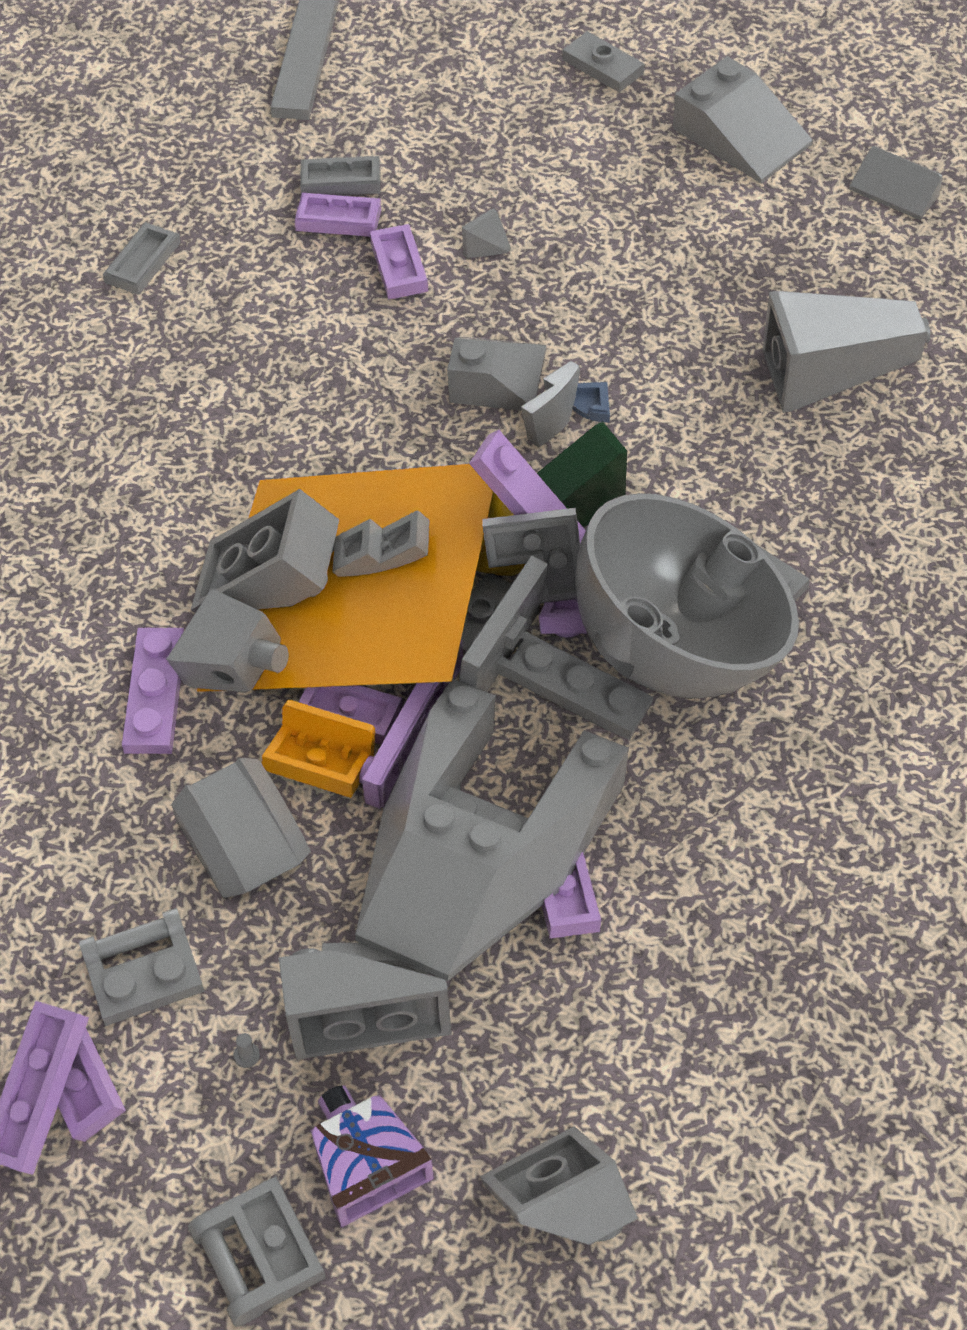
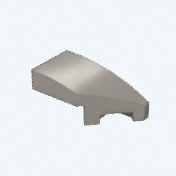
M572 361L543 378L546 391L521 406L527 438L537 447H541L551 440L569 423L580 375L579 365Z

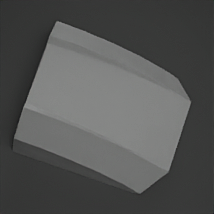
M238 758L235 763L192 785H185L171 804L178 826L223 898L244 894L300 865L311 852L290 810L259 759Z

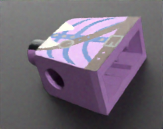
M344 1085L331 1088L321 1095L318 1103L327 1120L316 1125L311 1130V1134L341 1228L434 1179L432 1160L429 1154L381 1096H373L356 1105L350 1092Z

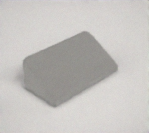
M873 146L865 156L850 184L849 190L921 220L938 199L943 177L938 172Z

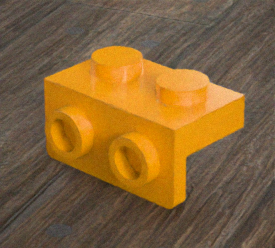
M287 700L282 707V726L263 753L262 765L267 772L352 798L360 785L359 776L364 762L369 756L374 757L375 727L371 724L300 702Z

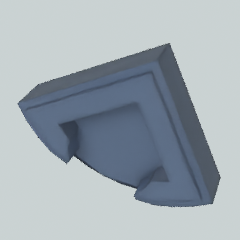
M607 382L578 383L572 409L589 420L610 422Z

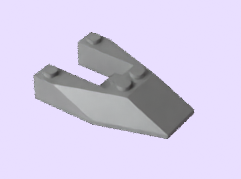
M452 679V682L448 684L431 708L383 809L355 934V941L446 981L453 978L544 904V900L552 893L554 896L559 892V888L564 884L568 875H571L574 871L578 858L582 852L584 854L624 786L629 748L584 730L529 818L456 789L459 782H462L494 733L496 695Z

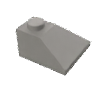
M465 336L455 338L447 368L449 403L521 410V406L537 397L546 354V345Z
M575 1126L480 1176L485 1188L520 1224L587 1245L615 1237L622 1231L625 1225L638 1219L615 1160Z

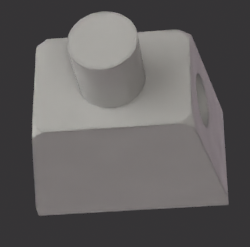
M211 589L166 660L182 682L189 687L248 692L254 688L264 670L276 673L284 670L288 662L289 652L285 645L280 644L281 638L263 612Z

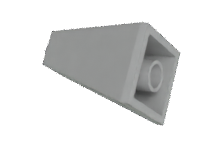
M773 291L769 292L762 351L784 413L794 411L922 359L924 344L930 341L929 322L926 317H921L915 301Z

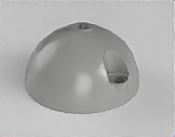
M643 493L623 495L606 502L595 512L581 540L577 557L575 593L582 623L599 653L626 678L651 690L686 699L715 697L732 693L767 675L792 650L798 636L799 619L797 606L791 590L769 557L751 539L730 523L686 501L658 494Z

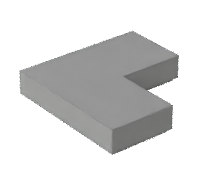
M576 508L482 520L489 568L526 564L530 557L533 556L548 564L541 603L577 599L575 593V574L580 538Z

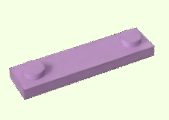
M500 430L486 437L469 464L514 515L567 509ZM578 522L579 538L581 544V540L586 530Z
M462 640L452 679L457 678L461 669L463 658ZM450 682L416 683L375 757L369 756L362 766L359 782L363 784L366 804L379 809L385 807L431 708Z

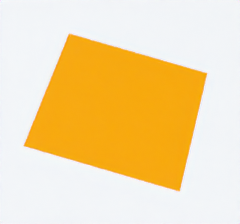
M470 464L260 480L249 518L301 489L339 519L336 536L368 519L384 528L418 510L429 519L428 555L419 560L390 570L358 576L338 577L332 572L333 551L327 571L328 581L318 595L308 597L290 607L257 609L267 616L281 638L280 644L288 648L289 658L286 667L279 673L264 670L252 690L452 682L484 536L482 520L488 518L493 490ZM197 688V691H196V692L224 691V690H213V689H201V688Z

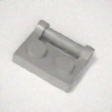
M177 908L162 912L163 918L96 941L94 936L79 941L105 1026L205 992ZM167 937L171 938L173 944L171 947L104 969L103 959Z
M276 1176L199 1215L188 1225V1230L194 1242L202 1244L230 1303L227 1307V1312L233 1325L236 1327L243 1326L260 1317L265 1310L326 1279L325 1272ZM234 1224L237 1225L265 1283L252 1291H249L222 1235L226 1228Z

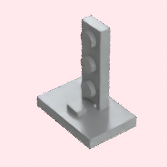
M531 556L462 658L459 681L487 692L500 674L586 720L630 740L649 710L653 696L527 632L539 614L548 567L547 563ZM516 647H518L517 651L515 652L511 660H509L510 656L512 655Z

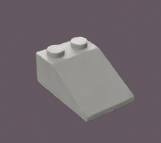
M728 56L675 93L673 129L761 184L813 144L812 138L757 73Z
M298 489L211 540L191 611L197 612L211 589L255 609L290 607L308 597L318 595L328 581L327 571L331 554L334 551L339 519L301 489Z
M307 948L296 951L292 956L279 957L285 1014L296 1060L452 1035L448 989L445 979L333 949L320 951Z

